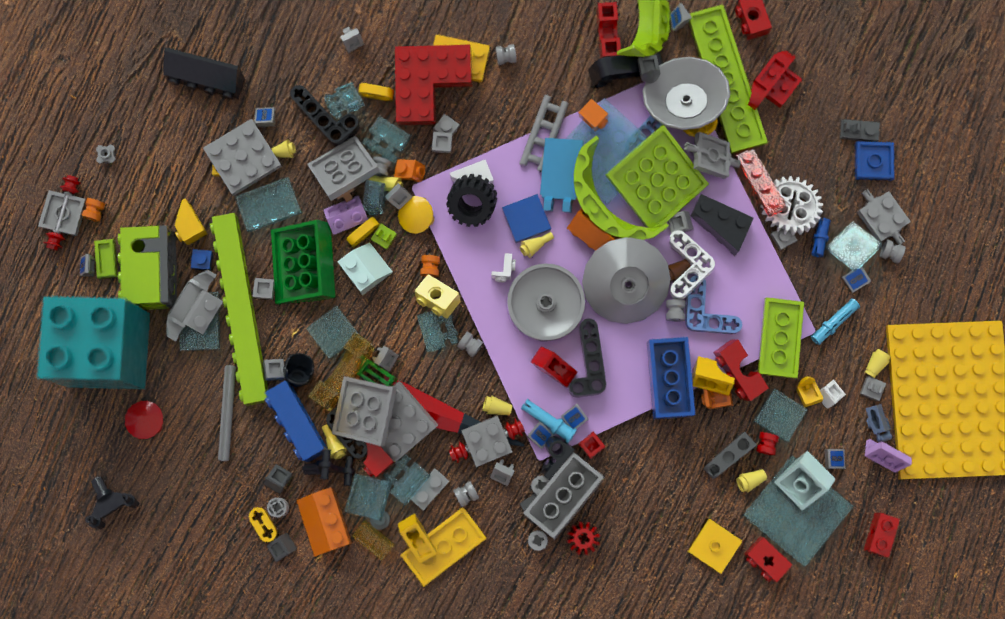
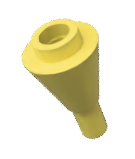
M289 140L271 149L276 158H293L296 153L294 143H291Z
M374 175L368 179V181L379 184L388 192L398 183L403 187L400 177H379Z
M549 232L542 237L521 241L520 251L524 256L531 258L545 243L554 239V236Z
M328 424L324 425L322 430L326 436L327 448L331 450L330 459L338 460L344 457L347 448L332 434Z

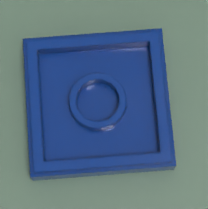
M856 141L855 179L893 181L894 143Z
M538 194L502 207L515 243L551 230Z

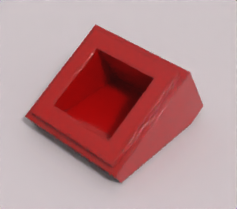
M594 431L578 443L590 460L606 447Z

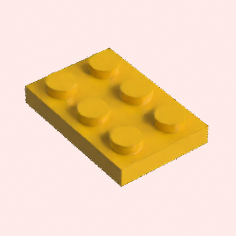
M435 35L433 45H471L472 81L482 83L490 46Z

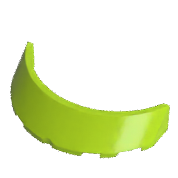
M638 0L639 27L633 43L629 47L618 50L617 55L648 57L662 50V45L664 41H667L670 31V7L667 0Z
M596 135L583 145L575 163L574 188L578 202L584 213L589 216V219L603 231L619 238L629 237L645 240L654 238L669 227L667 223L655 228L636 226L621 220L608 210L597 194L592 177V161L595 149L599 143V137Z

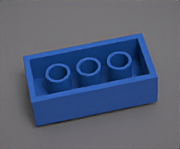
M688 337L648 340L647 353L653 420L695 416Z
M285 380L266 391L267 398H265V401L270 409L272 408L276 411L277 414L274 417L278 424L285 427L286 432L284 434L289 443L291 442L295 445L294 452L297 458L309 463L323 455V449L328 448L293 386Z

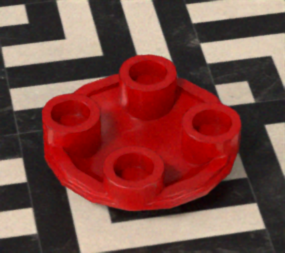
M139 401L128 409L125 415V426L133 437L149 439L162 431L163 414L157 404L150 401Z

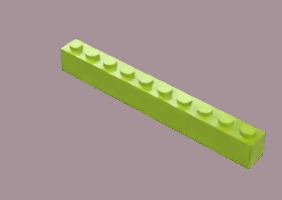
M235 213L212 217L213 223H210V229L212 234H215L216 241L213 242L215 253H218L219 256L216 264L218 271H221L222 278L219 279L220 286L225 291L223 304L228 309L226 322L228 327L231 326L232 334H229V339L235 349L232 357L234 364H237L238 367L236 380L241 384L239 398L247 406L266 402L265 398H267L265 392L268 391L267 380L264 377L263 357L238 216Z

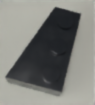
M703 194L698 198L690 215L707 232H710L720 244L729 249L730 253L734 256L739 252L754 217Z

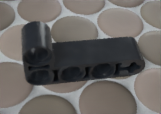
M661 51L655 53L654 55H657L658 64H663L664 62L661 55ZM618 55L598 59L588 69L592 87L595 89L608 85L612 80L639 77L640 72L637 62L639 57Z
M296 85L291 89L290 95L294 104L332 146H339L359 132L360 124L354 114H346L336 122L305 87ZM300 94L301 96H303L305 102H303V100L299 96L297 97V95ZM310 107L317 108L313 113L308 112ZM321 121H329L326 126H320ZM348 122H355L354 127H346ZM334 134H341L338 140L332 139Z
M587 318L582 321L579 327L586 377L574 379L569 385V393L576 398L599 395L606 388L598 325L595 320ZM586 324H589L590 327H593V329L590 332V338H587L588 331L587 329H584L586 327ZM594 343L596 351H588L586 344ZM597 362L599 370L592 371L589 368V363ZM592 382H601L602 389L594 390ZM575 383L582 385L583 391L581 393L573 391L572 386Z

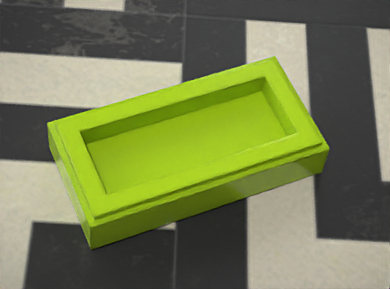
M115 240L94 241L97 278L118 277Z

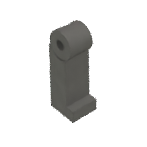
M742 432L707 463L703 469L713 480L753 449L756 443L746 432Z

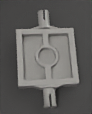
M698 132L695 134L694 144L689 142L684 144V150L694 154L693 169L726 179L729 177L730 166L739 168L741 165L740 160L731 157L730 143Z
M869 189L862 192L861 194L868 203L857 213L877 242L880 243L886 238L893 237L898 245L904 243L905 240L899 232L911 221L891 193L888 191L882 196L874 198Z

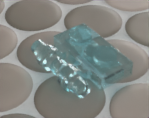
M352 82L336 88L335 94H326L324 97L329 112L336 119L342 117L341 112L343 110L349 113L365 106Z
M379 116L369 130V133L374 136L373 139L370 140L365 137L362 144L366 145L370 151H375L382 155V158L395 163L398 157L392 153L393 150L396 149L402 152L411 135ZM380 140L388 144L386 149L378 145Z
M432 311L417 315L427 352L445 348L444 340L449 338L451 345L459 343L457 338L458 331L454 328L452 321L454 319L452 313L447 319L443 316L437 317ZM445 322L448 332L442 333L439 324Z
M406 454L395 463L397 465L390 473L387 472L384 476L385 479L381 483L385 489L392 483L394 487L390 493L404 505L408 504L431 476L416 462L411 467H408L407 464L411 458ZM404 470L406 473L399 481L395 478Z

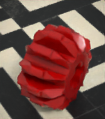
M579 522V529L575 525L571 526L575 533L567 532V535L573 536V539H568L567 543L574 542L570 549L574 550L578 547L576 554L580 555L583 548L584 554L588 555L587 548L594 552L595 548L592 544H600L598 541H594V538H599L600 534H592L596 531V527L588 530L590 527L589 522L586 523L585 529L583 528V523ZM582 533H586L588 542H584V544H581V540L578 539L579 535H583Z

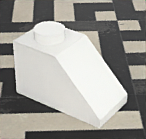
M486 160L450 173V178L453 182L458 178L461 179L463 175L469 177L470 174H474V177L482 175V179L485 180L487 178L489 180L488 183L494 185V179Z

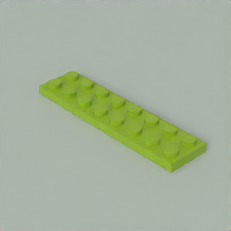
M719 5L690 13L692 18L688 22L700 59L707 60L719 67L729 81L730 98L726 109L719 116L726 141L730 143V153L733 154L766 145L768 141L758 110L748 106L751 89L724 6Z

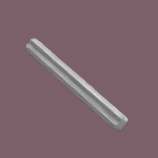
M226 365L224 370L218 449L219 461H229L236 375V367L233 365Z

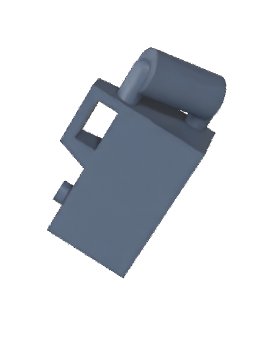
M879 404L866 408L869 417L867 418V425L876 434L877 441L885 442L891 440L892 435L889 431L891 427L888 418L885 417L882 405Z

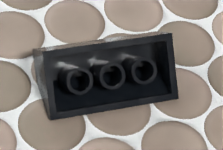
M165 47L163 75L168 80V83L179 86V84L186 85L191 90L202 89L210 95H215V93L221 94L222 97L230 100L233 98L239 99L245 77L238 66Z

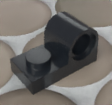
M552 436L547 439L545 445L552 458L544 462L541 472L548 480L552 479L574 451L570 444L565 443L558 436ZM559 443V450L552 451V446Z

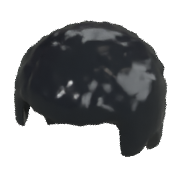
M301 353L290 355L286 359L283 368L285 380L294 387L307 385L314 376V361L312 358Z

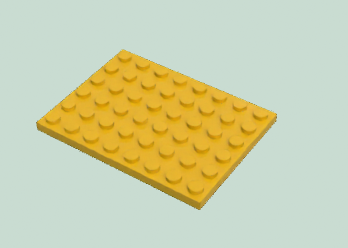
M1002 321L887 325L886 336L888 355L891 356L889 359L896 450L912 458V465L898 471V478L923 479L1005 475V344Z

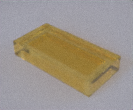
M365 520L352 535L354 539L382 561L395 546L393 542Z

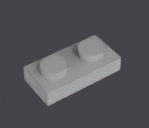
M434 468L409 498L424 511L449 483V480Z

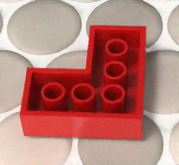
M471 45L395 47L397 124L399 126L436 125L435 88L472 87Z

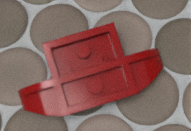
M788 51L774 54L753 81L748 106L756 110L763 99L767 98L777 107H782L802 81L799 76L788 69L796 56Z

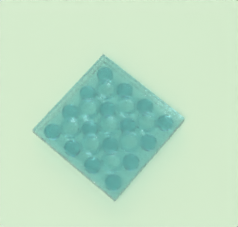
M604 98L598 105L608 113L609 118L607 120L609 122L602 130L599 128L595 132L582 121L566 139L583 140L585 145L596 135L599 137V143L595 149L592 161V177L598 196L608 205L619 192L605 174L648 137Z
M792 455L745 511L743 516L803 567H806L854 506L830 487L821 497L804 510H801L774 483L797 459Z

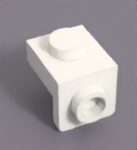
M505 253L503 272L492 271L491 278L495 279L496 282H506V280L511 279V271H515L516 260L512 259V254Z

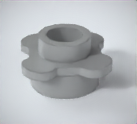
M99 145L96 148L98 152L96 161L98 163H113L115 161V147L113 145L105 147Z

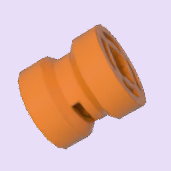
M87 198L85 203L86 209L83 210L81 217L100 222L102 217L101 211L104 210L106 204L96 199Z
M422 255L421 262L423 267L420 269V275L426 277L429 274L432 277H439L438 265L440 264V257Z

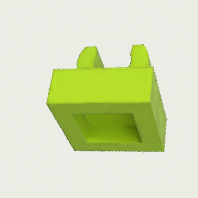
M380 224L373 234L371 241L388 250L397 233Z

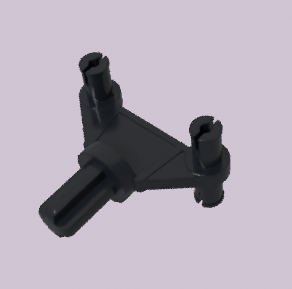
M323 449L322 460H318L316 463L305 464L302 467L305 475H317L320 480H329V473L344 474L343 486H352V475L355 472V469H353V456H345L344 468L330 462L331 450Z
M101 476L95 477L91 483L97 493V502L92 514L86 516L85 521L89 523L90 527L102 530L106 525L102 521L103 518L124 505L136 508V506H139V501L131 494L113 492L107 488Z

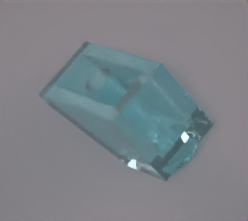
M366 180L363 208L368 214L375 216L378 213L383 214L386 204L385 196L388 194L385 183Z

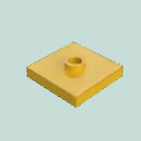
M708 519L687 552L722 574L742 543V540L711 519Z

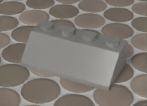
M573 452L524 511V514L555 540L604 481V476Z

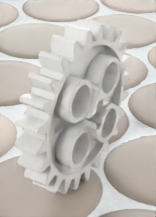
M789 176L787 181L782 177L780 182L775 179L773 184L770 183L767 187L768 189H765L763 193L764 195L761 198L763 202L760 208H764L762 215H768L765 221H772L770 227L777 225V231H780L782 228L786 235L789 230L793 236L796 231L801 235L804 230L809 232L811 227L814 228L823 213L821 210L823 203H819L822 197L816 196L818 190H811L813 184L807 186V180L801 183L799 177L793 181L792 176ZM793 191H794V192H796V196H795V199H794V201H793V204H791L790 202H791V200L793 199V194H794ZM792 205L793 210L790 214V220H788V213Z

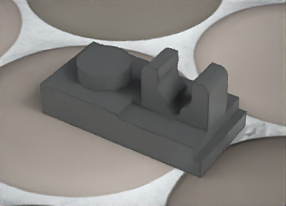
M841 120L840 139L878 142L880 122Z

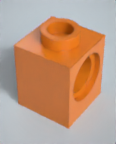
M592 99L578 112L579 118L595 132L599 128L602 130L609 122L607 120L609 118L608 113Z

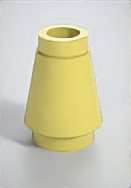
M877 349L876 352L872 353L865 373L875 378L889 364L891 356Z
M492 395L491 397H485L482 411L486 412V414L510 416L511 404Z
M763 469L743 473L736 478V482L742 492H750L767 480V475Z

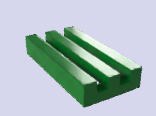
M369 359L366 360L357 373L364 380L375 383L363 374L366 371L386 386L393 387V382L398 380ZM370 364L390 379L386 381L367 367Z

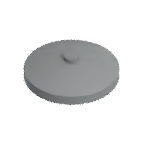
M537 264L522 271L513 281L508 293V312L514 325L526 336L540 341L557 340L568 335L579 324L585 308L584 291L578 279L567 269L554 264Z

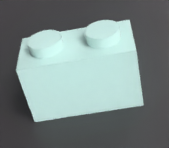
M371 243L352 250L337 261L362 295L393 273Z
M806 451L774 483L801 510H804L826 493L836 479Z

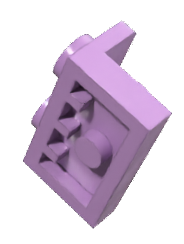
M359 196L353 197L347 203L343 201L323 209L333 234L368 220Z
M871 439L866 441L865 457L885 468L897 472L912 465L911 457L889 446L887 443L882 441L877 443Z

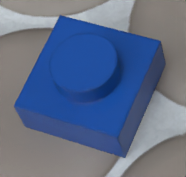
M193 249L190 268L211 271L213 251Z

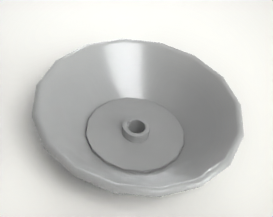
M695 57L674 58L659 65V78L652 84L645 83L643 88L644 106L652 118L666 127L679 130L697 129L715 121L726 109L730 98L729 81L721 69L707 60Z
M625 237L609 241L593 253L585 265L582 284L585 298L597 314L611 322L628 324L642 321L659 309L667 297L671 279L668 263L656 247L641 239ZM627 281L632 282L631 286L626 287L625 283Z

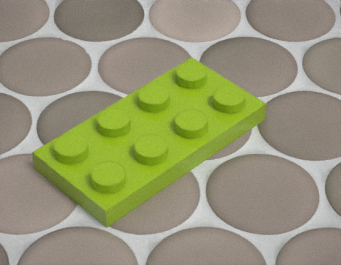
M764 298L758 363L760 375L798 378L804 302Z

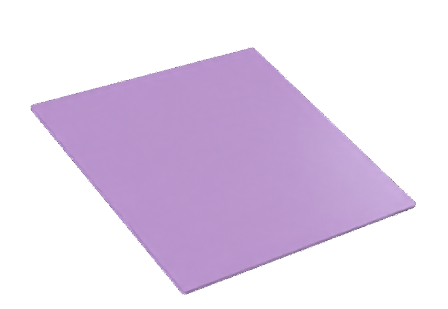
M646 82L597 103L608 113L609 117L607 119L609 122L602 130L599 128L595 132L579 118V114L576 112L563 119L557 135L558 139L583 140L584 145L596 135L599 137V143L595 149L592 161V177L597 194L603 204L615 216L632 225L643 227L646 226L605 174L627 156L625 152L626 141L650 116V113L644 106L643 88ZM655 120L654 124L652 125L653 129L654 126L658 123L657 120ZM542 127L537 137L542 139L549 138L551 130ZM666 127L694 164V154L684 150V144L686 142L694 144L695 137L689 136L683 130ZM644 129L640 135L646 139L651 135V132L648 129ZM714 130V131L710 134V136H713V137L718 138V136H717V134H716V132H715V130ZM530 133L412 186L415 196L426 198L432 206L434 223L429 227L519 421H521L526 436L539 422V420L521 410L522 405L525 404L527 399L557 420L559 418L562 419L561 415L574 405H579L589 420L577 428L576 434L568 443L571 446L581 442L593 431L597 435L651 410L652 400L647 342L650 339L688 337L692 374L698 356L715 360L716 356L713 352L734 339L740 341L748 354L741 361L740 368L759 359L764 298L801 301L734 167L730 166L729 177L726 179L699 171L709 185L678 212L688 211L691 215L698 198L703 194L754 217L736 256L731 254L729 249L720 244L710 232H707L691 216L693 230L684 232L715 261L713 272L705 279V313L737 316L742 321V329L738 333L722 334L691 331L686 327L685 321H667L666 314L670 309L666 307V301L674 299L670 294L671 285L673 284L671 282L667 297L656 312L642 321L628 324L611 322L597 314L585 298L584 313L579 324L572 332L553 341L535 340L518 330L510 318L507 300L513 281L522 271L531 266L554 264L570 271L583 288L582 281L585 265L595 250L588 247L584 241L574 236L567 229L576 213L581 209L577 198L573 200L572 213L562 211L564 199H554L553 211H545L551 230L529 238L542 237L551 232L554 239L545 243L531 258L521 253V242L515 243L502 207L538 194L544 208L545 198H542V195H540L542 172L537 171L539 165L529 161L527 166L519 164ZM635 137L637 142L634 145L629 144V151L634 150L640 142L637 137ZM534 144L531 154L542 157L544 147ZM486 160L494 179L493 190L497 191V203L491 218L486 220L485 224L481 225L479 223L478 227H474L471 224L470 227H466L465 223L461 225L459 220L456 219L454 221L452 219L453 214L449 215L447 197L452 185L455 184L450 178V173ZM466 194L462 196L465 203L470 206L477 207L482 205L481 200L475 195ZM670 227L656 237L644 240L660 251L668 265L684 259L670 246ZM675 237V241H674V242L676 243V242L679 241L680 243H682V242H681L682 238L680 237V238L677 239V238ZM693 248L686 251L691 257L698 254ZM505 253L512 254V259L516 260L515 271H511V279L506 280V282H496L495 279L491 278L492 271L503 272ZM702 262V263H703V265H702L703 268H705V267H708V268H709V265H710L709 262H707L706 264H705L704 262ZM689 274L687 279L690 280L696 274ZM627 281V282L625 283V286H626V287L631 286L632 282H631V281ZM684 283L680 289L676 288L675 293H682L686 284ZM699 284V285L695 288V292H694V293L691 292V295H692V294H700V295H702V293H698V288H699V286H702V284ZM698 298L691 299V306L699 308L701 301ZM685 304V308L682 309V310H683V313L685 314V319H686V304ZM805 308L803 311L801 339L815 332V328ZM690 311V314L694 313V318L690 320V323H693V327H696L700 323L696 321L697 313L701 314V312ZM591 318L598 325L606 388L599 395L576 398L569 393V386L561 385L555 379L539 370L530 361L542 346L555 352L577 371L573 380L586 377L579 327L584 319ZM710 319L709 326L713 329L718 328V320ZM723 319L722 330H724V326H731L732 330H734L735 327H738V324H735L734 320H732L731 323L727 324L724 323L725 319ZM586 324V327L584 329H587V338H590V332L593 329V327H590L589 324ZM594 343L586 344L588 351H596ZM590 362L589 368L592 371H598L599 364L597 362ZM717 364V366L719 367V369H720L723 373L726 374V372H725V370L723 369V367H720V366ZM593 381L592 388L594 390H601V382ZM575 383L572 386L573 391L576 393L583 391V387L579 383ZM528 438L538 460H544L551 456L545 446L541 449ZM554 444L552 451L559 450L560 444Z

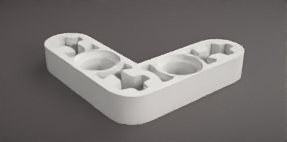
M677 230L670 235V246L684 259H687L692 266L671 285L670 294L674 299L683 300L713 272L715 261L687 234ZM675 237H676L677 239L681 237V238H682V240H681L682 243H680L679 241L675 243V242H674V241H675ZM693 248L698 254L691 257L686 251ZM702 262H704L705 264H706L707 262H709V263H710L709 268H708V267L703 268V267H702V265H703ZM692 273L696 274L698 280L690 282L687 276ZM685 283L686 286L683 288L682 293L676 294V288L680 289Z

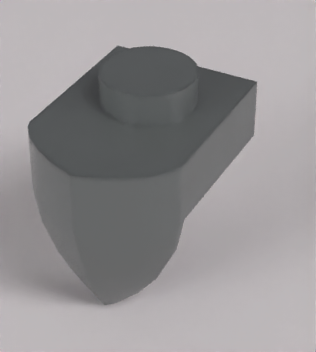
M657 55L639 57L637 59L641 80L650 84L654 83L660 76Z

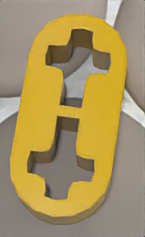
M361 83L358 94L366 98L392 101L394 90L389 87Z
M374 217L369 218L347 237V242L352 247L357 246L379 227V222Z
M263 508L252 509L249 513V520L260 539L264 542L275 540L278 536V530L267 511ZM256 511L263 513V516H261L263 524L259 520H254ZM263 526H266L268 530H273L271 538L264 537L266 531Z

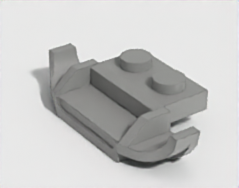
M206 270L194 276L186 283L168 313L166 322L167 337L176 341L186 325L204 334L223 303L222 300L207 292L216 274Z

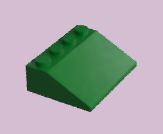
M313 220L272 229L275 304L311 302L336 298L332 236L328 222Z

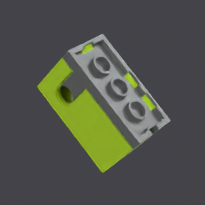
M167 225L120 228L118 244L120 245L121 253H118V263L121 264V272H118V281L121 283V291L118 292V298H126L144 310L172 308L177 300L175 232Z

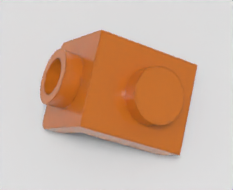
M397 160L394 177H400L401 180H414L419 183L423 181L426 166L417 160Z
M703 389L704 394H701V398L706 408L711 410L733 406L731 391L728 396Z

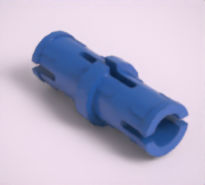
M820 218L818 221L817 231L813 236L815 241L811 253L814 257H819V255L820 258L824 257L825 245L829 240L828 230L831 220L823 218V221Z

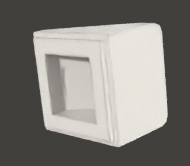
M834 379L820 389L824 398L822 403L826 408H830L846 395Z

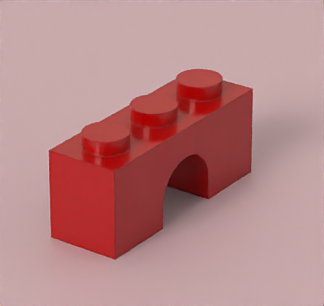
M617 2L598 3L596 15L600 59L618 56L617 51L621 50V45L617 32Z
M738 339L728 341L713 352L716 356L715 361H717L720 367H723L726 375L735 378V392L741 400L752 401L769 389L759 372H750L746 376L741 373L740 363L748 354Z

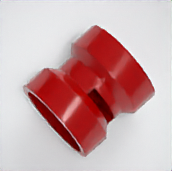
M760 432V444L757 445L756 452L775 456V445L779 441V436Z

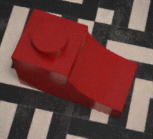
M542 346L530 361L539 370L565 387L569 386L577 374V371L555 352Z
M366 443L367 458L363 462L366 465L363 469L370 477L374 475L378 478L395 462L381 446Z

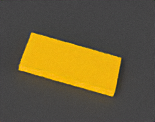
M462 507L427 534L437 554L419 563L409 548L401 554V557L424 587L487 538L465 508Z

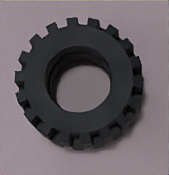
M470 174L469 177L463 175L461 179L458 178L455 184L452 185L447 197L446 205L449 207V215L453 214L452 219L454 221L456 219L459 220L461 225L465 223L466 227H470L471 224L474 227H478L479 223L481 225L485 224L486 220L491 218L497 203V191L493 190L494 185L492 183L489 184L487 178L485 180L482 179V175L474 177V174ZM466 194L475 195L481 200L482 205L477 207L470 206L465 203L462 196Z

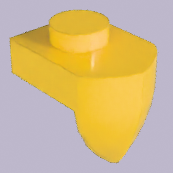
M808 376L802 378L797 385L796 391L804 407L823 402L824 398L815 379Z

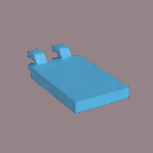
M545 138L540 195H542V198H545L543 210L553 211L554 199H564L562 211L572 213L573 200L577 198L574 188V168L578 153L584 145L583 140Z

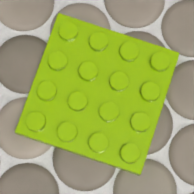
M661 125L605 174L647 228L663 226L709 185L699 170L693 169V162L664 125Z

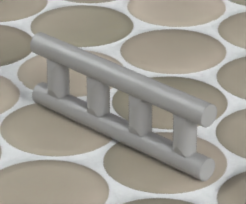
M548 95L543 97L519 163L522 166H527L528 161L538 164L537 171L542 172L544 152L542 157L532 155L531 152L534 144L542 147L545 145V139L537 137L540 127L551 130L549 138H557L569 105L566 101H562L560 106L549 103L551 97ZM547 110L557 113L554 123L543 120Z

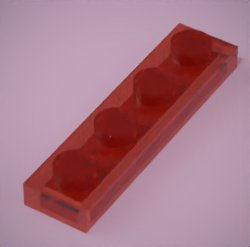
M751 147L736 153V160L741 161L740 167L768 216L771 217L786 210L787 206L754 148Z

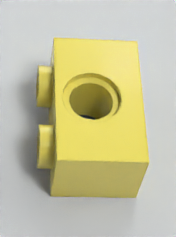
M429 274L414 291L418 304L423 307L427 306L435 315L443 316L446 319L461 302L457 291Z

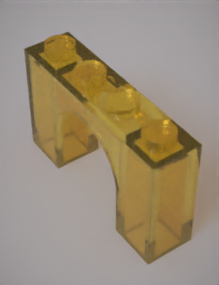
M356 332L353 333L343 347L345 354L335 371L326 381L322 382L319 380L308 396L328 411H331L339 400L343 377L355 378L363 364L375 350L371 342Z

